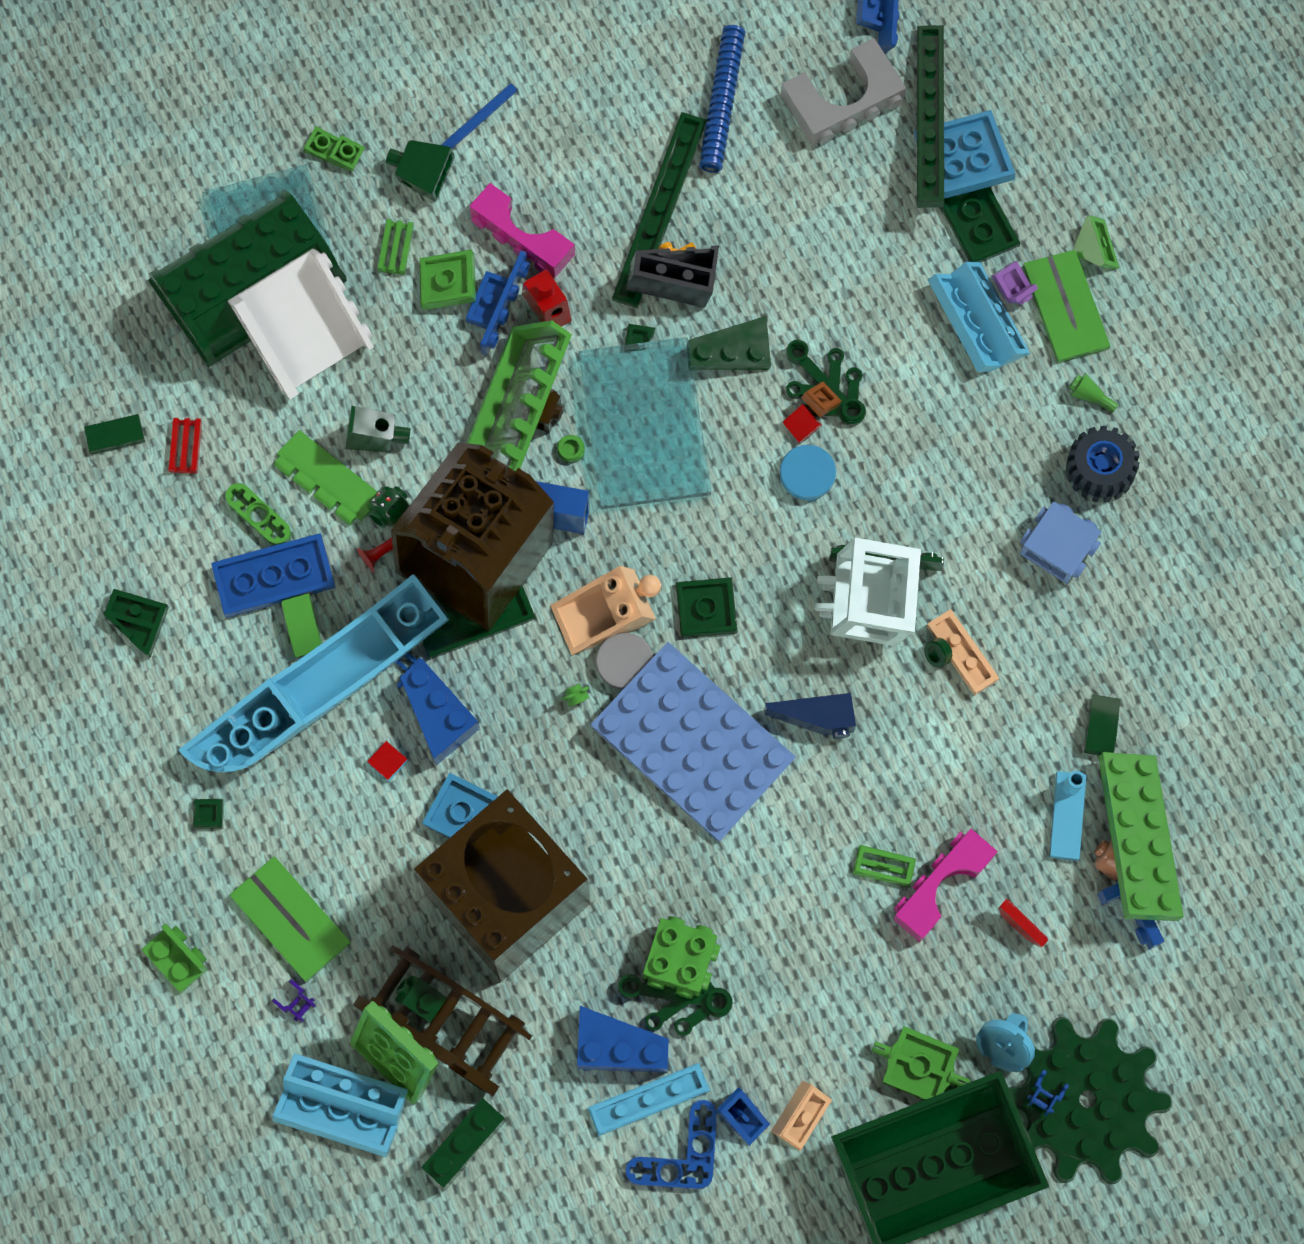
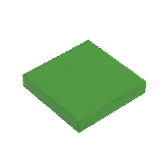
M472 249L419 258L420 301L423 310L476 302L475 258Z

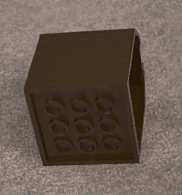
M458 442L391 530L395 573L406 580L413 574L418 576L433 597L489 632L552 545L554 501L530 474L520 468H517L516 471L512 470L501 461L496 460L494 452L479 444Z

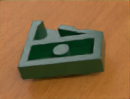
M113 589L104 616L146 657L151 658L169 606L165 603Z

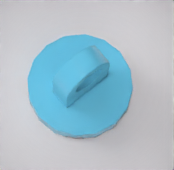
M1011 1013L1006 1021L990 1020L985 1022L976 1035V1044L984 1058L987 1055L992 1059L991 1064L1004 1071H1023L1025 1067L1030 1065L1035 1056L1032 1040L1026 1034L1028 1020L1025 1015Z

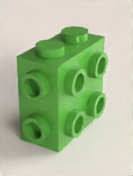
M668 916L667 919L661 918L643 972V979L648 980L647 985L664 990L665 986L676 989L675 993L685 998L692 999L693 995L700 996L702 989L708 990L712 973L707 972L710 961H717L721 945L716 944L718 935L712 934V929L702 925H696V928L684 925L685 921L677 917Z

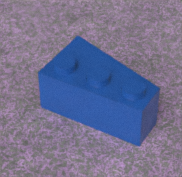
M421 659L400 678L437 766L480 730L477 719L427 663Z
M580 1006L578 1070L667 1073L668 1038Z

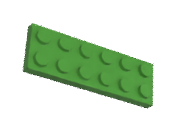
M1103 752L1098 759L1124 919L1179 921L1184 915L1156 755Z

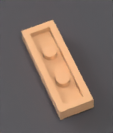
M951 609L927 623L926 627L934 639L943 638L950 645L953 654L951 663L974 696L999 680L996 672Z

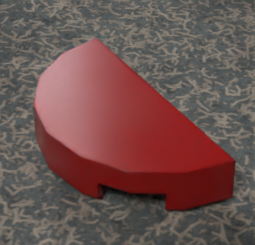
M1006 899L999 906L998 910L1005 921L1026 940L1038 947H1043L1046 944L1048 937L1009 899Z

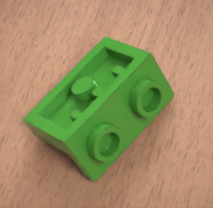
M165 923L162 926L163 931L150 941L142 951L182 994L208 970L203 964L207 958L196 946L192 950L189 949L184 943L187 936L177 925L171 929Z

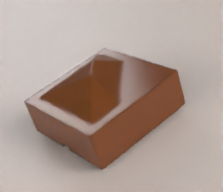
M824 382L806 391L802 396V399L819 417L838 407L841 402Z

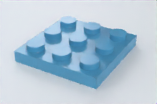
M991 110L944 122V199L1015 180L1014 168ZM914 130V139H915L916 145H917V130Z

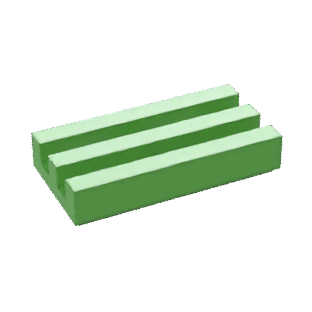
M392 219L386 220L378 263L379 272L405 275L414 222L405 224L399 220L397 222H393ZM396 228L389 267H387L385 262L391 230ZM402 229L407 231L400 268H395Z
M859 845L853 874L910 888L916 858ZM866 853L906 863L909 866L908 869L865 859L863 854ZM861 864L903 874L906 875V879L862 869L860 867Z

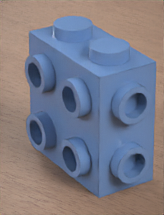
M1053 501L1049 509L1043 507L1037 515L1035 521L1038 525L1034 531L1028 529L1022 537L1020 543L1023 544L1020 555L1068 584L1072 576L1078 579L1086 567V564L1082 562L1087 554L1092 557L1101 544L1097 539L1102 531L1097 529L1096 524L1092 521L1081 519L1073 514V510L1067 505L1058 504Z

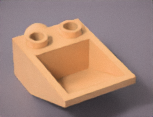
M619 566L551 604L550 606L571 655L598 646L613 635L630 633L656 620L647 597H654L660 592L661 582L654 575H645L639 581L634 569Z

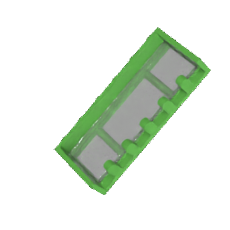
M553 321L512 327L467 443L483 445L494 452L496 460L501 461L514 471L517 468H521L572 336L570 332Z

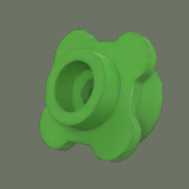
M580 683L564 690L566 695L561 697V699L566 700L569 707L590 698L586 691L589 687H581Z

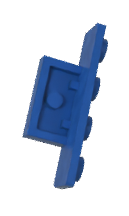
M858 0L856 24L878 31V45L886 54L896 46L898 41V34L896 33L897 21L900 15L898 10L899 0Z
M522 250L519 253L509 279L486 271L476 293V302H472L466 316L467 323L486 329L480 343L482 355L487 356L490 348L494 349L499 339L498 329L500 325L506 324L510 312L508 306L511 301L515 302L520 290L518 283L521 277L525 278L529 271L530 263L527 262V253Z

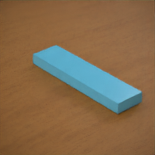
M697 1063L588 1107L597 1134L601 1136L708 1093L710 1089L700 1064Z

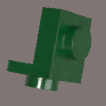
M411 975L399 984L396 990L398 995L395 1001L431 1023L447 997L420 978Z

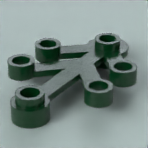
M802 340L791 341L787 346V359L793 364H800L817 384L824 382L841 400L838 407L824 416L839 417L843 423L850 426L860 424L866 415L864 404L858 400L859 383L863 377L862 371L856 367L848 369L846 381L849 383L848 397H846L839 390L841 363L844 360V352L839 348H832L828 352L827 359L830 363L828 378L808 357V345ZM799 350L802 352V356L799 358L794 357L792 352ZM838 353L841 358L835 361L831 358V355ZM855 372L859 375V378L852 380L849 374ZM792 381L787 385L786 393L790 398L797 399L816 385ZM797 386L800 392L794 394L790 391V388ZM855 409L857 415L849 416L847 410Z
M633 974L623 976L618 984L619 993L626 999H635L641 995L672 1001L657 1013H650L646 1017V1027L651 1031L660 1030L665 1021L689 1004L702 1006L688 1018H680L676 1021V1033L680 1036H687V1034L691 1033L693 1027L707 1017L720 1018L726 1016L733 1005L730 993L723 988H715L711 982L707 991L702 989L704 994L700 993V996L693 995L692 999L677 995L675 993L676 989L664 987V990L641 983L640 978ZM628 982L636 985V990L632 993L625 991L624 987ZM719 997L723 1000L724 1004L721 1008H715L712 1005L714 998ZM653 1016L660 1019V1024L657 1027L649 1025V1019ZM684 1021L689 1024L687 1032L679 1031L678 1024Z

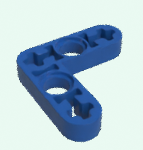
M699 1100L692 1105L689 1113L687 1160L635 1157L626 1166L628 1180L635 1185L685 1189H704L712 1182L717 1118L715 1106L707 1100ZM703 1105L706 1106L708 1112H712V1117H707L705 1121V1128L712 1127L711 1133L703 1130L693 1132V1125L696 1127L700 1125V1118L695 1116L694 1112L699 1111ZM698 1136H704L710 1142V1148L705 1153H698L693 1148V1140ZM638 1162L643 1163V1168L652 1169L651 1163H658L656 1169L657 1181H650L651 1174H643L642 1179L637 1180L635 1174L630 1173V1169L635 1168ZM668 1164L674 1165L678 1170V1177L672 1182L664 1181L660 1174L662 1167ZM681 1165H688L687 1172H696L697 1167H703V1172L708 1173V1178H704L702 1184H697L694 1177H686L687 1184L680 1183L683 1175Z

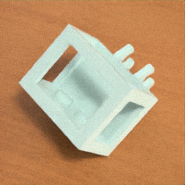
M854 538L837 553L835 576L817 577V583L822 584V590L834 592L833 603H815V610L820 611L819 616L831 619L830 635L896 646L915 632L921 549ZM865 552L888 557H894L897 559L891 560L886 558L865 555Z

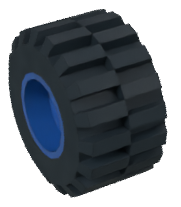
M1101 426L1098 431L1095 427L1089 428L1087 434L1082 432L1078 440H1074L1067 458V478L1069 482H1074L1072 488L1076 492L1079 489L1082 490L1081 496L1085 499L1089 494L1093 496V502H1098L1100 497H1103L1104 503L1110 502L1112 496L1117 500L1121 498L1123 492L1126 494L1131 484H1133L1139 469L1140 462H1138L1140 455L1139 451H1134L1136 447L1133 440L1127 441L1129 435L1125 432L1120 435L1118 434L1119 429L1113 427L1112 431L1107 430V426Z

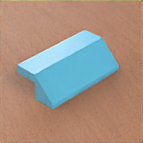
M965 262L951 274H934L928 279L977 372H991L1031 354L980 262Z
M294 1053L283 1079L284 1090L274 1111L273 1121L387 1158L399 1125L408 1089Z

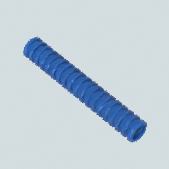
M727 25L722 29L719 56L717 58L718 64L716 65L714 86L712 87L710 108L704 133L705 138L703 139L704 145L702 146L701 160L699 162V167L710 173L720 172L723 169L722 163L724 162L727 145V133L729 132L731 111L733 110L735 89L737 87L736 81L738 80L737 74L739 73L741 52L743 51L746 33L742 27L737 25ZM704 168L717 169V171H709Z

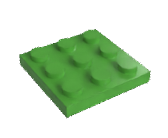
M374 1001L364 1008L349 1045L392 1085L408 1089L406 1099L415 1105L423 1096L439 1063L428 1048H422L414 1040L412 1033L407 1028L400 1027L392 1019L391 1014L386 1008L378 1006Z

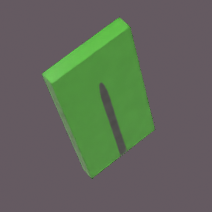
M1075 249L1023 264V269L1029 283L1036 284L1038 287L1032 294L1057 363L1110 348L1109 340Z
M275 856L230 894L232 899L306 983L351 944L349 939Z

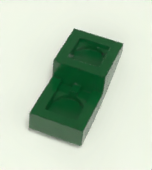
M1095 694L1091 695L1084 753L1098 756L1103 752L1114 753L1120 699Z

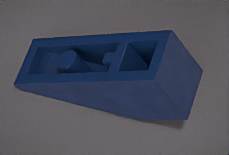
M851 693L765 703L764 712L766 716L825 736L833 735V739L847 738L856 728Z

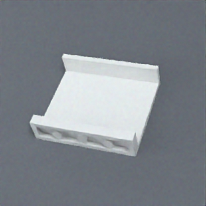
M311 249L228 300L279 388L289 399L299 394L296 387L360 347L365 346L369 350L374 347L370 341V338L373 337L371 331L365 323L361 324L357 318V315L360 313L352 300L347 301L343 294L346 291L344 284L338 276L334 278L330 268L333 267L331 261L325 253L321 254L315 249Z

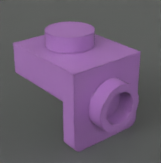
M1012 261L991 275L1007 303H1018V305L1029 301L1033 297L1031 293L1038 289L1036 284L1029 283L1017 261Z

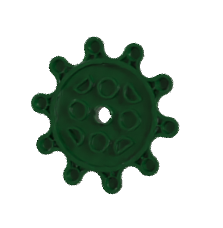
M1058 1017L1052 1022L1051 1026L1054 1035L1053 1045L1046 1050L1035 1048V1056L1028 1067H1025L1028 1073L1026 1082L1022 1086H1011L1009 1090L1017 1109L1022 1110L1028 1117L1029 1123L1026 1131L1034 1150L1048 1148L1055 1154L1054 1175L1058 1181L1062 1183L1071 1182L1074 1180L1078 1168L1083 1164L1089 1163L1098 1168L1103 1181L1108 1184H1116L1122 1179L1123 1173L1120 1166V1158L1124 1152L1134 1150L1146 1158L1154 1157L1158 1153V1140L1147 1131L1146 1121L1152 1114L1168 1112L1172 1107V1098L1164 1091L1150 1089L1145 1083L1146 1072L1157 1061L1155 1051L1148 1046H1143L1132 1053L1122 1051L1117 1043L1119 1026L1115 1020L1110 1018L1102 1019L1092 1036L1082 1037L1076 1033L1072 1022L1068 1018ZM1043 1069L1047 1073L1042 1078L1043 1080L1040 1085L1048 1093L1058 1096L1064 1084L1069 1085L1061 1101H1055L1052 1107L1054 1112L1052 1114L1048 1113L1047 1116H1044L1045 1110L1032 1103L1031 1106H1028L1030 1100L1027 1099L1029 1095L1032 1096L1036 1088L1033 1085ZM1083 1091H1090L1094 1094L1096 1102L1092 1108H1086L1081 1105L1079 1097ZM1040 1092L1036 1097L1047 1105L1051 1101L1050 1098Z

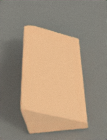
M802 1081L771 1132L801 1151L832 1099L812 1084Z

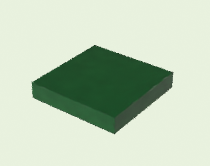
M732 577L676 582L681 638L734 634L738 632Z

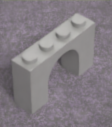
M875 38L851 49L849 62L866 89L864 96L853 104L839 106L825 101L819 95L805 72L782 83L780 95L812 146L819 142L820 144H825L832 140L835 134L841 131L847 133L853 130L858 122L864 119L871 121L879 116L880 111L888 107L890 110H893L903 103L906 86Z

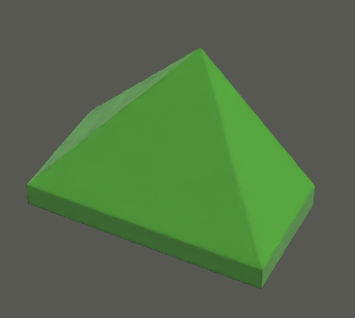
M1091 215L1087 216L1073 248L1076 250L1077 256L1101 267L1112 270L1119 269L1105 220Z

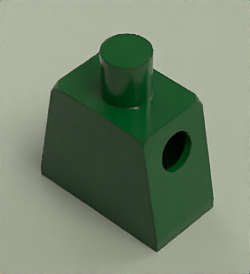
M409 140L404 152L392 148L389 150L386 164L397 167L395 176L400 183L436 202L455 155L452 148L448 146Z
M351 406L345 449L390 452L392 442L409 444L411 428L395 426L396 415L392 413Z

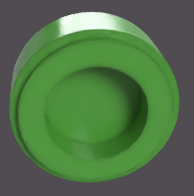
M575 435L564 436L557 444L558 456L566 463L580 461L585 454L584 442Z

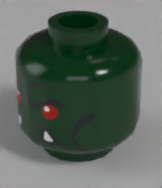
M388 486L381 487L368 502L369 518L382 528L386 526L394 527L409 507L406 500L407 494L397 486L394 488Z

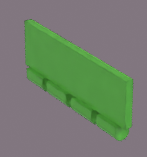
M299 430L277 452L279 458L275 461L274 466L288 477L297 470L298 472L293 477V481L309 494L318 487L319 489L314 494V498L332 511L337 504H340L335 514L351 526L356 519L362 522L368 515V502L377 491Z

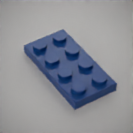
M321 533L211 563L226 618L282 603L281 601L307 593L312 595L336 588Z

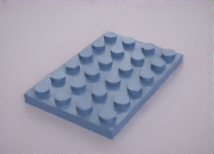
M669 642L660 649L590 725L591 728L718 842L722 840L796 758Z

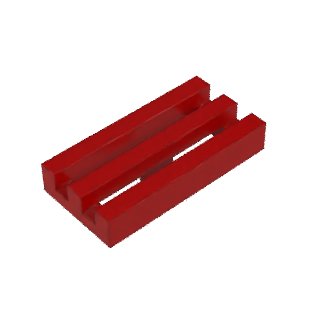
M173 418L168 468L170 473L198 474L202 430L201 418H195V420H190V418H184V420ZM183 426L180 467H176L179 428ZM190 426H195L191 467H187Z

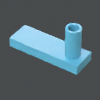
M1057 771L1050 858L1080 860L1086 775L1080 771H1073L1071 773Z

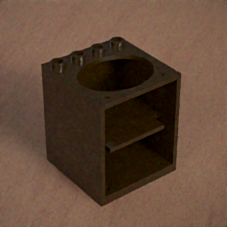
M508 789L414 868L425 895L501 982L590 905L587 877ZM530 834H532V835L542 844V846L545 848L546 852L542 849V847L534 840V838H533ZM566 871L570 872L569 876L565 874Z

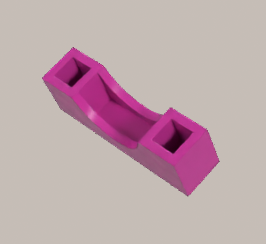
M489 183L470 205L472 222L480 229L486 227L493 232L492 236L499 243L511 245L517 256H519L521 250L526 252L527 258L535 263L534 266L539 272L548 270L556 278L575 256V244L555 229L542 234H529L519 230L510 219L512 211L511 197Z
M972 829L966 835L960 832L950 843V846L953 847L952 851L947 856L942 853L931 865L935 869L928 878L923 874L912 887L916 891L912 897L908 899L904 896L893 909L897 912L893 920L918 942L923 940L942 917L936 905L938 885L944 879L958 874L976 878L998 852Z

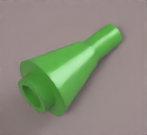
M1084 373L1082 376L1077 374L1069 385V389L1072 390L1070 394L1072 397L1096 405L1099 404L1111 413L1118 406V403L1104 395V392L1087 373Z

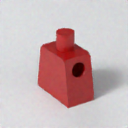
M548 270L540 272L523 283L521 294L540 322L553 321L562 327L572 321L568 301ZM554 310L559 311L556 315H551Z

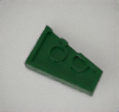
M766 316L690 339L686 344L689 370H768L771 368Z

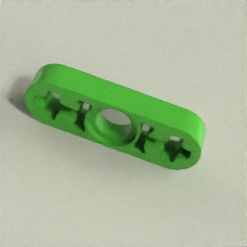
M236 483L227 489L225 497L228 505L272 546L291 540L292 533L289 525L246 485ZM235 492L238 494L245 492L243 496L250 504L247 508L240 500L233 502L235 499L233 494ZM257 509L265 510L267 513L266 518L261 522H254L251 519L253 511ZM270 522L277 530L284 528L283 538L277 536L273 539L274 534L268 527Z

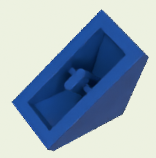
M739 1087L716 1111L749 1146L770 1125Z

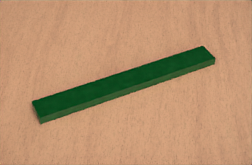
M944 25L917 26V208L944 207Z
M681 112L614 291L612 301L638 309L643 294L626 290L629 265L636 250L658 249L662 245L707 119Z

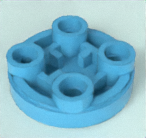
M801 445L793 448L785 455L780 467V481L789 494L801 500L815 501L823 497L832 488L836 477V466L830 454L814 445Z

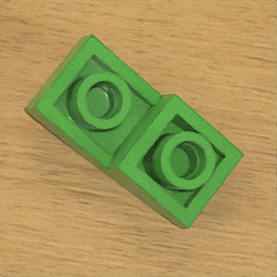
M315 126L303 152L343 169L353 171L365 147L343 135L338 138Z
M307 593L281 601L295 657L306 655L320 646L323 642L316 623L317 617L310 594Z

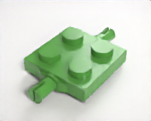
M905 1026L902 1027L899 1038L892 1047L875 1040L871 1053L873 1052L887 1058V1069L881 1083L922 1100L943 1093L949 1084L959 1087L969 1083L971 1080L954 1073V1062L959 1048Z

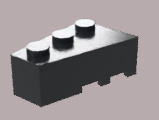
M719 245L711 246L709 249L686 247L685 250L670 251V248L636 250L629 265L626 290L705 308L713 294Z

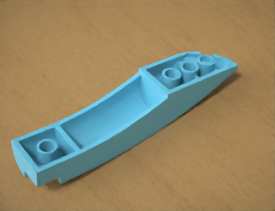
M413 574L327 641L274 677L267 679L182 746L179 751L194 765L209 771L234 772L255 764L337 707L450 620L447 613L419 577Z

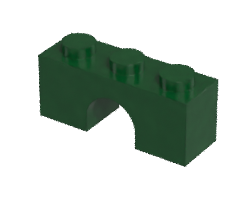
M482 1098L421 1168L447 1190L466 1168L467 1163L484 1144H487L506 1122L505 1117Z

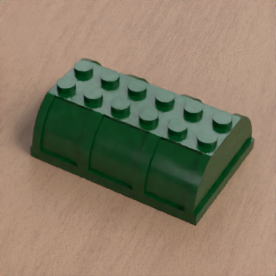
M287 190L278 193L277 198L253 213L242 215L235 220V224L202 244L197 243L190 247L188 253L162 269H155L148 273L150 286L208 368L251 341L228 302L231 298L311 249L327 255L333 265L330 271L334 278L338 276L342 283H345L347 278L340 269L322 235L293 195Z
M1002 1070L831 1136L840 1168L864 1229L872 1244H907L1050 1187Z

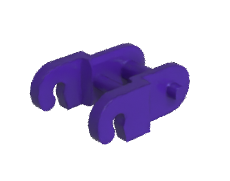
M290 979L288 982L298 990V996L295 1000L285 1007L275 998L272 999V1002L285 1013L290 1011L294 1014L296 1022L298 1020L304 1022L302 1016L311 1006L316 1008V1005L313 1003L315 999L311 998L309 1000L303 995L305 990ZM303 998L306 1003L296 1013L293 1007Z

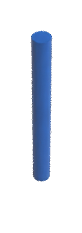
M511 83L507 85L441 145L453 149L517 92L516 87Z

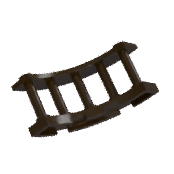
M392 945L389 950L401 960L376 997L372 996L369 1001L359 995L353 1006L362 1013L364 1008L372 1001L378 1006L386 1008V1002L410 966L423 972L420 979L430 985L433 979L445 985L451 989V992L426 1029L423 1028L419 1032L408 1025L410 1021L408 1017L412 1011L404 1005L401 1006L399 1011L395 1010L391 1014L392 1019L400 1027L407 1028L412 1033L414 1040L422 1048H428L437 1059L448 1065L449 1069L475 1087L494 1096L500 1086L490 1080L493 1075L491 1071L515 1034L527 1040L531 1039L533 1035L523 1029L526 1023L512 1014L508 1018L458 983L420 961V955L407 946L404 950H401ZM461 997L480 1008L456 1047H451L450 1051L436 1043L438 1039L436 1035ZM492 1016L506 1026L482 1065H477L476 1069L464 1062L467 1058L465 1054L488 1018Z

